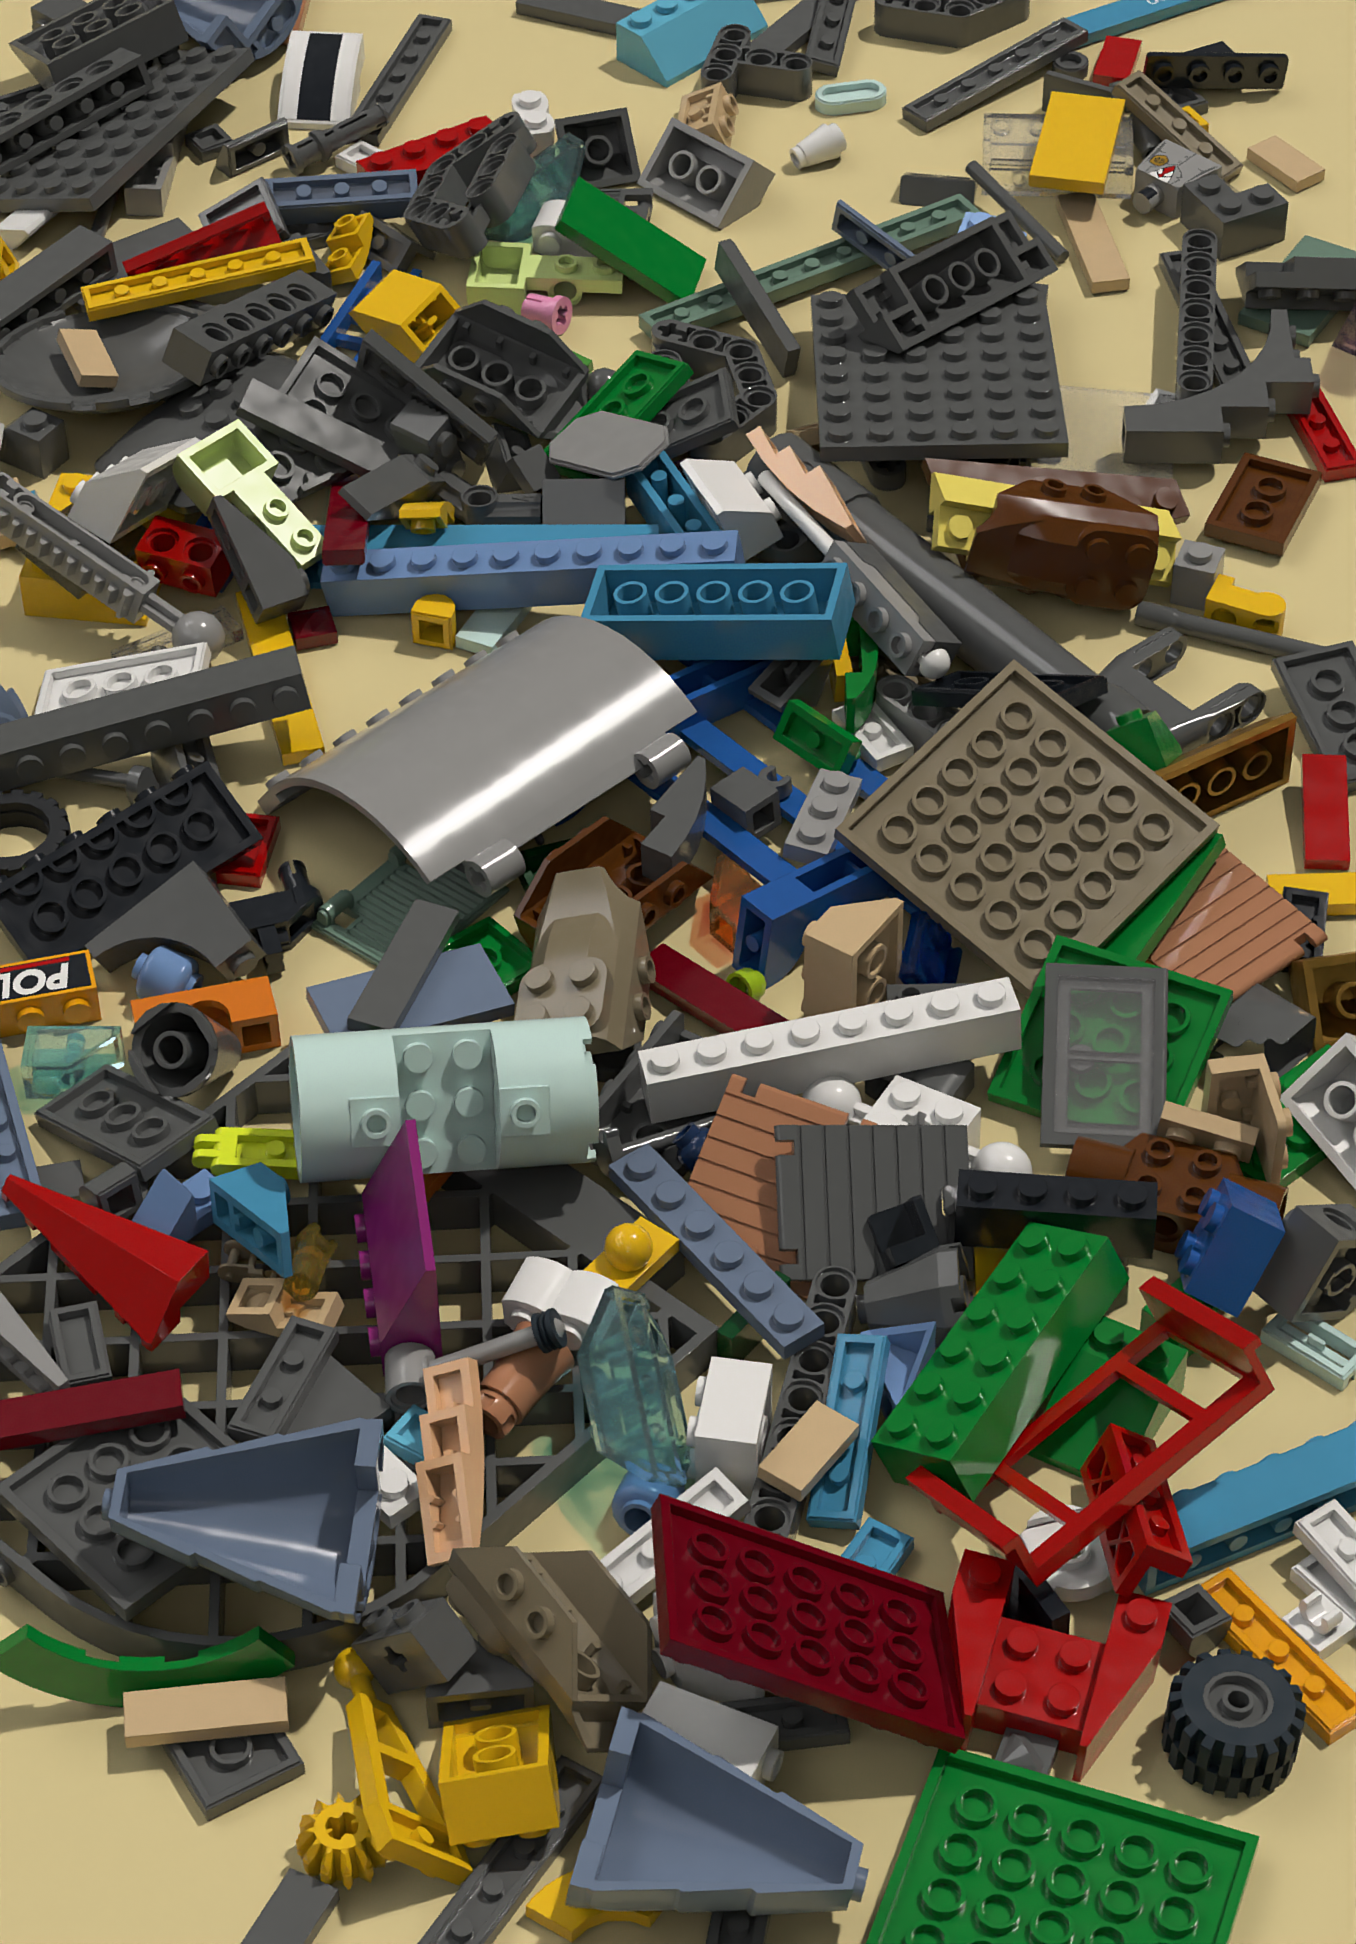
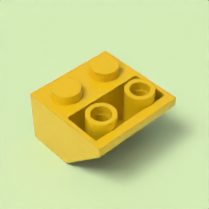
M393 269L348 314L365 334L373 329L405 357L415 363L456 309L461 307L442 284Z

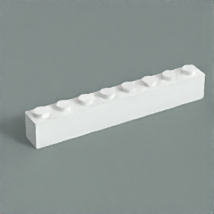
M1009 977L641 1050L638 1051L642 1091L651 1124L717 1111L733 1073L748 1078L743 1094L755 1097L762 1083L797 1095L804 1093L806 1088L816 1080L828 1076H841L849 1079L852 1083L1019 1050L1022 1049L1021 1008Z

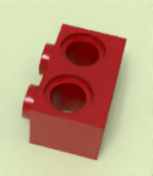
M158 515L154 517L134 549L138 566L146 571H155L154 577L159 579L161 584L184 589L191 593H200L216 598L232 572L213 529Z

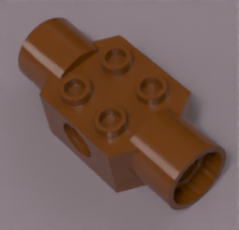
M1143 1132L1124 1146L1078 1136L1065 1176L1158 1182L1154 1250L1173 1255L1185 1231L1193 1232L1202 1216L1198 1214V1209L1204 1195L1210 1188L1217 1190L1223 1177L1275 1202L1282 1220L1285 1214L1289 1190L1286 1186L1243 1176L1237 1155Z

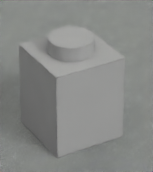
M1185 539L1173 565L1170 603L1204 611L1205 600L1219 573L1223 574L1226 548Z

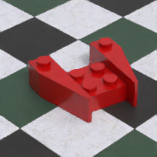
M964 1549L952 1590L948 1614L950 1639L966 1738L959 1749L967 1751L973 1727L1004 1735L1006 1727L1059 1740L1058 1750L1077 1755L1072 1780L1081 1782L1153 1684L1172 1603L1132 1593L1129 1598L1119 1595L1106 1644L1005 1618L1016 1566L1007 1559Z

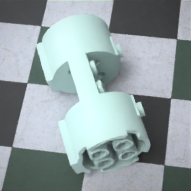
M575 1016L291 1035L289 1040L290 1102L295 1156L300 1183L371 1178L405 1120L411 1119L416 1120L423 1174L595 1162L596 1151L591 1150L589 1144L599 1143V1099L596 1064H593L591 1052H586L585 1044H591L592 1042L591 1031L586 1017Z

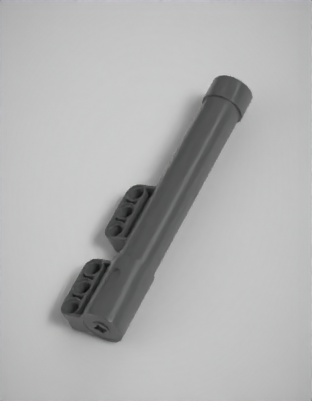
M792 433L778 434L771 438L779 452L790 445L804 463L808 472L819 465L822 467L839 491L866 542L872 544L958 638L962 645L956 656L974 671L1001 672L1014 659L1031 673L1100 676L978 580L964 572L960 566L942 552L931 550L932 545L882 507L874 494L832 462H820V452L802 438ZM757 451L743 474L751 471L758 481V476L763 471L769 470V468L765 465ZM761 486L763 493L759 494L762 500L770 497L782 516L777 521V524L784 537L755 556L763 563L823 562L825 555ZM816 520L833 540L846 543L847 540L831 532ZM1107 682L1108 693L1074 707L1105 733L1118 724L1115 717L1137 708H1141L1143 715L1152 712L1151 709L1124 688Z

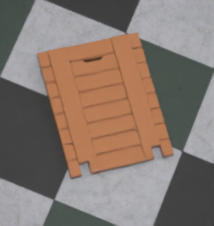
M1224 848L1147 960L1155 966L1233 990V1003L1257 983L1262 984L1291 965L1292 961L1303 957L1305 952L1300 945L1306 942V940L1316 948L1327 941L1328 937L1321 928L1312 923L1294 905L1284 899L1281 894Z
M733 1073L688 1184L775 1272L776 1270L779 1271V1265L796 1264V1252L779 1251L775 1156L792 1155V1142H775L774 1126L846 1125L849 1120V1113L762 1083L755 1097L743 1094L748 1078ZM862 1119L860 1125H878V1123ZM791 1282V1290L799 1298L807 1300L812 1282Z

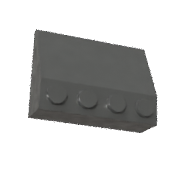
M92 0L11 41L9 45L15 55L46 90L120 47L140 54L147 67L149 60L159 55L167 56L179 50V45L188 41L189 38L174 0Z

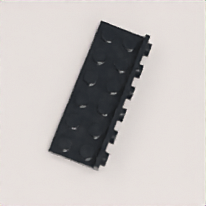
M208 761L195 768L192 764L182 767L170 778L171 782L160 789H157L156 786L145 789L136 796L133 805L123 811H120L119 808L108 811L98 819L96 827L84 834L81 830L71 833L60 842V848L46 856L44 853L34 855L22 865V871L12 877L0 876V928L24 961L87 950L85 944L192 861L210 876L261 845L262 835Z

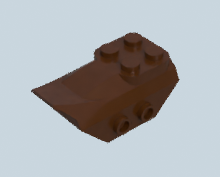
M1047 478L1043 481L1029 479L997 493L991 516L983 524L976 527L964 572L970 574L984 585L1014 588L1025 594H1035L1036 592L1053 593L1058 597L1070 599L1073 603L1079 605L1129 610L1143 601L1157 561L1159 543L1158 515L1099 485L1085 484L1081 487L1066 485L1064 482L1052 478Z
M603 816L589 827L583 828L563 846L554 849L548 854L513 916L520 934L533 953L537 919L547 900L556 873L600 866L606 869L609 877L624 894L641 902L645 929L647 931L714 876L684 861H681L656 881L642 876L641 843L646 837Z

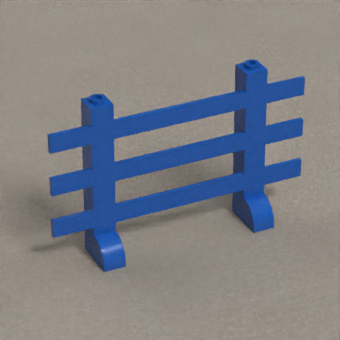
M678 660L687 668L669 676L682 690L697 712L667 731L666 734L674 733L679 736L686 744L728 776L741 767H745L758 776L759 772L767 767V765L716 728L712 723L744 709L773 732L776 731L783 713L749 694L748 691L750 685L773 660ZM861 758L853 762L848 774L849 776L863 779L859 796L864 800L888 779ZM777 773V781H779L783 777ZM635 774L627 779L658 801L678 777L674 776L656 789L646 787ZM792 785V793L780 800L781 816L791 824H794L807 795ZM707 800V813L702 837L764 884L741 896L732 967L735 970L747 967L758 970L765 977L766 989L779 982L794 967L805 948L802 945L805 929L810 922L817 921L831 906L875 901L885 897L898 898L904 901V910L941 938L945 939L951 936V934L839 841L833 852L796 869ZM585 806L578 809L568 817L564 818L563 820L555 824V826L557 827L569 821L574 816H576ZM902 950V960H904L905 952Z

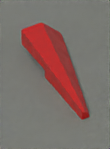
M12 1174L6 1178L1 1190L3 1200L5 1202L11 1201L24 1214L26 1224L33 1231L38 1229L50 1242L51 1250L94 1295L99 1293L114 1309L115 1317L122 1324L128 1323L140 1336L141 1344L147 1350L153 1352L181 1322L180 1308L210 1277L209 1251Z

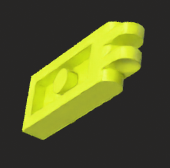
M220 1127L215 1130V1134H199L194 1138L195 1151L192 1155V1164L197 1168L210 1169L211 1173L215 1176L262 1162L284 1179L299 1180L294 1135L291 1129Z

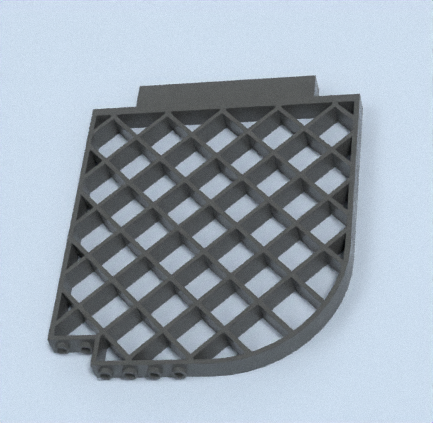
M289 1046L203 1110L216 1118L219 1128H241L258 1114L291 1113ZM194 1149L165 1168L176 1179H189L203 1169L197 1168L192 1164ZM568 1164L453 1172L441 1186L445 1191H436L427 1203L430 1230L480 1228L481 1254L434 1256L438 1295L482 1293V1320L440 1322L443 1356L513 1332L511 1327L504 1323V1319H493L492 1292H507L526 1257L550 1259L568 1267L572 1271L584 1270L604 1251L605 1239L611 1229L623 1223H634L640 1216L648 1221L650 1220ZM158 1174L146 1182L138 1179L143 1200ZM322 1182L309 1183L308 1197H293L287 1204L290 1237L308 1236V1259L305 1262H292L293 1276L287 1277L294 1292H338L341 1299L364 1298L363 1289L372 1288V1280L362 1281L359 1259L321 1261V1236L356 1234L354 1214L364 1213L362 1194L322 1196ZM136 1212L125 1219L132 1221ZM213 1223L186 1242L222 1240L221 1264L227 1263L229 1257L223 1250L224 1244L229 1240L235 1239ZM496 1225L532 1251L491 1253V1227ZM42 1233L38 1234L0 1263V1291L18 1314L44 1313L42 1340L38 1341L56 1364L47 1310L96 1300L98 1310H114L99 1293L94 1295L73 1272H65V1263L51 1250L50 1242ZM680 1251L620 1307L619 1311L621 1313L616 1314L597 1351L570 1350L575 1361L574 1368L572 1369L573 1384L553 1385L534 1405L523 1421L515 1425L574 1424L575 1439L556 1455L497 1458L496 1439L485 1434L484 1498H486L487 1515L482 1519L480 1547L506 1546L709 1369L711 1356L717 1357V1330L719 1327L667 1292L670 1287L685 1275V1256ZM265 1263L255 1265V1269H263L266 1274L265 1278H270L271 1273L275 1272ZM218 1265L209 1266L210 1277L182 1306L219 1305L218 1332L169 1334L153 1352L147 1350L141 1344L140 1336L132 1328L130 1336L104 1337L112 1377H134L179 1369L180 1373L217 1372L216 1401H195L190 1403L228 1435L227 1426L243 1400H231L232 1371L260 1370L279 1337L254 1330L234 1331V1323L230 1322L225 1314L240 1283L221 1279L217 1273L220 1266ZM377 1325L335 1327L339 1332V1342L331 1356L343 1366L382 1364L381 1356L371 1357L368 1327ZM670 1349H675L676 1352L670 1356ZM659 1351V1366L642 1381L583 1383L581 1355ZM0 1361V1382L22 1381ZM494 1361L483 1364L484 1378L493 1367ZM375 1393L385 1401V1393ZM391 1409L392 1418L383 1424L384 1432H388L404 1414L397 1413ZM584 1423H592L587 1429H585ZM61 1440L7 1450L34 1449L33 1459H35ZM398 1457L414 1474H416L415 1465ZM507 1497L498 1505V1498ZM0 1504V1521H17ZM408 1518L395 1527V1535L378 1536L373 1576L395 1575V1589L367 1603L365 1612L356 1611V1613H361V1622L359 1624L329 1619L317 1623V1614L302 1608V1627L270 1633L295 1652V1666L285 1672L317 1666L335 1660L341 1651L352 1647L351 1644L365 1631L362 1626L363 1622L381 1607L389 1606L390 1609L402 1607L413 1599H419L420 1602L439 1597H444L445 1599L448 1596L445 1586L452 1577L448 1564L435 1567L427 1566L424 1534L408 1535ZM29 1530L27 1553L23 1556L0 1539V1585L2 1587L10 1585L50 1619L76 1637L107 1653L118 1657L165 1656V1662L198 1657L199 1650L216 1646L238 1637L224 1636L226 1583L236 1582L204 1567L178 1586L210 1584L208 1636L170 1632L133 1623V1618L125 1622L117 1613H115V1616L108 1614L69 1593L68 1591L91 1589L52 1552H45L46 1546ZM416 1574L412 1578L408 1579V1575Z

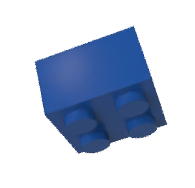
M1223 1177L1217 1190L1210 1188L1204 1195L1198 1209V1214L1202 1217L1193 1232L1187 1230L1182 1235L1174 1256L1178 1258V1272H1180L1184 1292L1238 1318L1286 1232L1275 1202Z

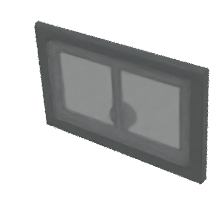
M1046 963L1040 1147L1073 1149L1078 1136L1124 1146L1142 1132L1156 1135L1166 1101L1168 969Z

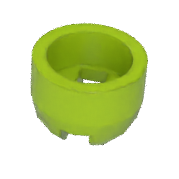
M749 967L741 968L729 974L726 978V982L757 1001L765 994L767 986L765 977L758 970H753Z

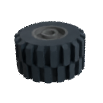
M1218 1649L1216 1656L1204 1652L1197 1655L1195 1663L1187 1661L1181 1666L1179 1675H1175L1171 1683L1161 1731L1163 1734L1161 1742L1163 1751L1170 1753L1168 1762L1174 1770L1183 1769L1182 1778L1192 1785L1198 1782L1203 1785L1202 1791L1212 1795L1215 1790L1225 1792V1798L1237 1799L1238 1793L1245 1792L1248 1798L1260 1796L1261 1787L1271 1791L1279 1786L1280 1778L1286 1779L1296 1760L1306 1715V1704L1301 1702L1303 1693L1299 1685L1290 1684L1292 1676L1285 1669L1276 1670L1273 1668L1274 1661L1265 1656L1261 1660L1253 1658V1652L1241 1650L1240 1654H1231L1230 1649Z

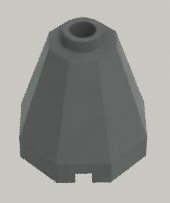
M961 1242L940 1245L912 1261L867 1281L864 1285V1294L856 1296V1307L860 1324H868L870 1330L936 1321L935 1347H939L974 1299L973 1291L969 1292L966 1279H970V1273Z

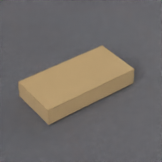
M1276 135L1247 149L1246 159L1295 193L1324 180L1325 169Z
M59 329L56 340L78 386L116 387L119 375L97 330Z
M816 1400L760 1463L757 1477L801 1502L858 1437L859 1424Z

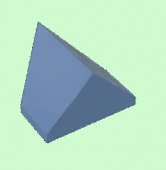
M936 1321L860 1332L863 1335H887L891 1343L880 1405L885 1420L935 1353Z

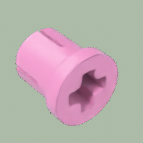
M530 293L523 301L521 316L531 321L538 320L553 330L556 335H562L571 322L572 303L568 297L561 295L552 298Z

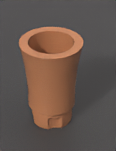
M519 1322L513 1332L530 1327L531 1322ZM538 1346L497 1359L489 1373L480 1383L483 1434L490 1435L497 1440L503 1439L515 1425L523 1421L534 1405L550 1388L574 1368L575 1361L567 1346L561 1349L557 1348V1350H552V1352L546 1354Z

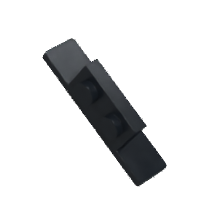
M1148 52L1143 73L1159 88L1282 89L1289 58L1284 53Z

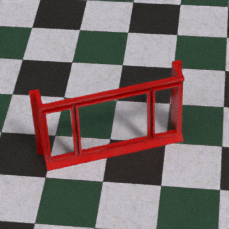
M1152 1276L1138 1289L1156 1322L1027 1426L983 1487L985 1489L994 1480H998L1063 1525L1030 1554L1016 1532L923 1466L917 1467L905 1479L912 1488L931 1501L936 1512L945 1514L1017 1566L1038 1587L1275 1390L1255 1352L1262 1345L1257 1335L1155 1276ZM1170 1337L1240 1380L1204 1409L1135 1365ZM1119 1378L1189 1421L1079 1513L1011 1468V1466Z

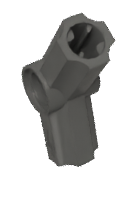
M446 469L438 473L446 482L431 501L450 502L455 507L454 516L464 522V525H543L541 493L497 494L493 487L488 485H471Z

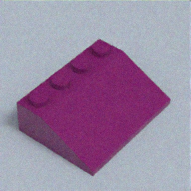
M415 1119L405 1120L362 1192L364 1213L354 1214L357 1244L367 1243L368 1250L358 1251L362 1281L372 1280V1288L363 1289L366 1319L376 1318L377 1326L368 1327L371 1357L381 1356L383 1377H385V1354L395 1345L407 1342L420 1343L432 1349L435 1359L443 1357L436 1267Z

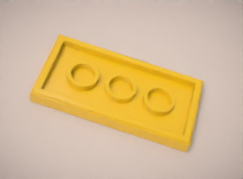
M1052 91L1029 173L1028 186L1104 194L1125 111V99Z

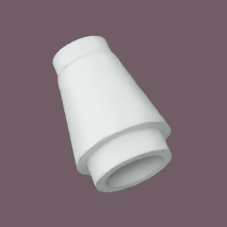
M835 123L830 125L822 124L795 145V147L791 148L789 154L795 167L802 169L803 167L839 158L841 152L847 149V143L841 129Z

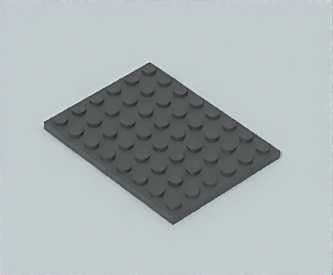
M1026 287L900 354L857 337L865 329L846 299V294L826 291L820 295H811L820 462L924 460L925 458L952 460L1068 457L1069 440L1044 291H1037L1036 289Z

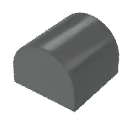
M120 1162L79 1187V1195L82 1202L123 1218H127L137 1212L143 1202L136 1170L125 1162Z
M1199 1583L1163 1600L1172 1603L1167 1631L1192 1657H1197V1655L1204 1652L1209 1653L1227 1635L1233 1618Z

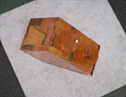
M723 853L716 857L710 895V934L734 954L741 896L761 887V885L745 869L738 866Z

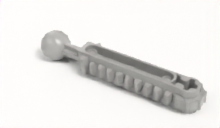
M0 471V533L117 612L115 615L117 618L124 617L134 624L142 616L146 615L172 633L173 647L207 642L211 651L210 661L217 658L224 648L225 633L222 624L214 615L203 611L183 614L156 595L160 580L154 577L155 571L144 570L14 481L8 474Z

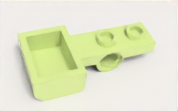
M488 242L482 251L472 256L466 284L467 303L470 305L482 300H488L499 306L505 305L516 314L521 315V307L528 295V291L540 290L547 291L548 297L553 298L557 295L568 297L572 306H574L581 300L583 292L622 294L625 275L597 257H579L570 254L560 256L533 255L532 243Z
M239 419L177 454L173 464L175 480L181 490L205 516H207L206 512L212 498L222 495L293 556L298 569L302 568L305 570L322 559L324 537L272 481L279 462Z

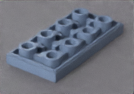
M478 943L440 954L400 1028L492 1022L513 1016L515 1003L481 944ZM375 970L306 987V1000L324 1033L351 1032L347 1030V1018Z

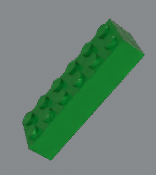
M1028 1222L870 1441L895 1483L910 1486L905 1477L921 1465L974 1502L1130 1279L1109 1237Z

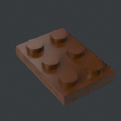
M1245 452L1205 522L1204 536L1256 549L1263 553L1283 556L1321 486L1322 472Z

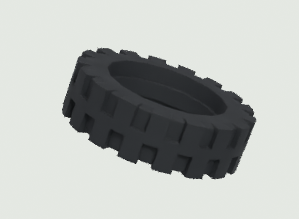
M20 789L11 790V793L2 794V791H0V830L20 826L33 828L47 835L45 841L32 851L18 856L0 857V876L12 877L22 871L21 867L28 859L39 853H44L46 856L59 849L60 842L71 834L68 815L64 808L59 809V803L51 797L45 799L42 793L32 791L31 794L24 793Z

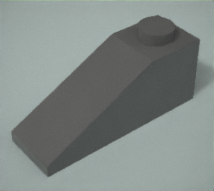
M401 454L343 486L338 494L366 521L399 519V509L405 503L430 502L446 481L437 473L439 468L436 463L426 455Z
M222 495L213 497L206 514L255 623L259 624L302 609L310 591V583L305 571L302 568L298 569L293 556Z

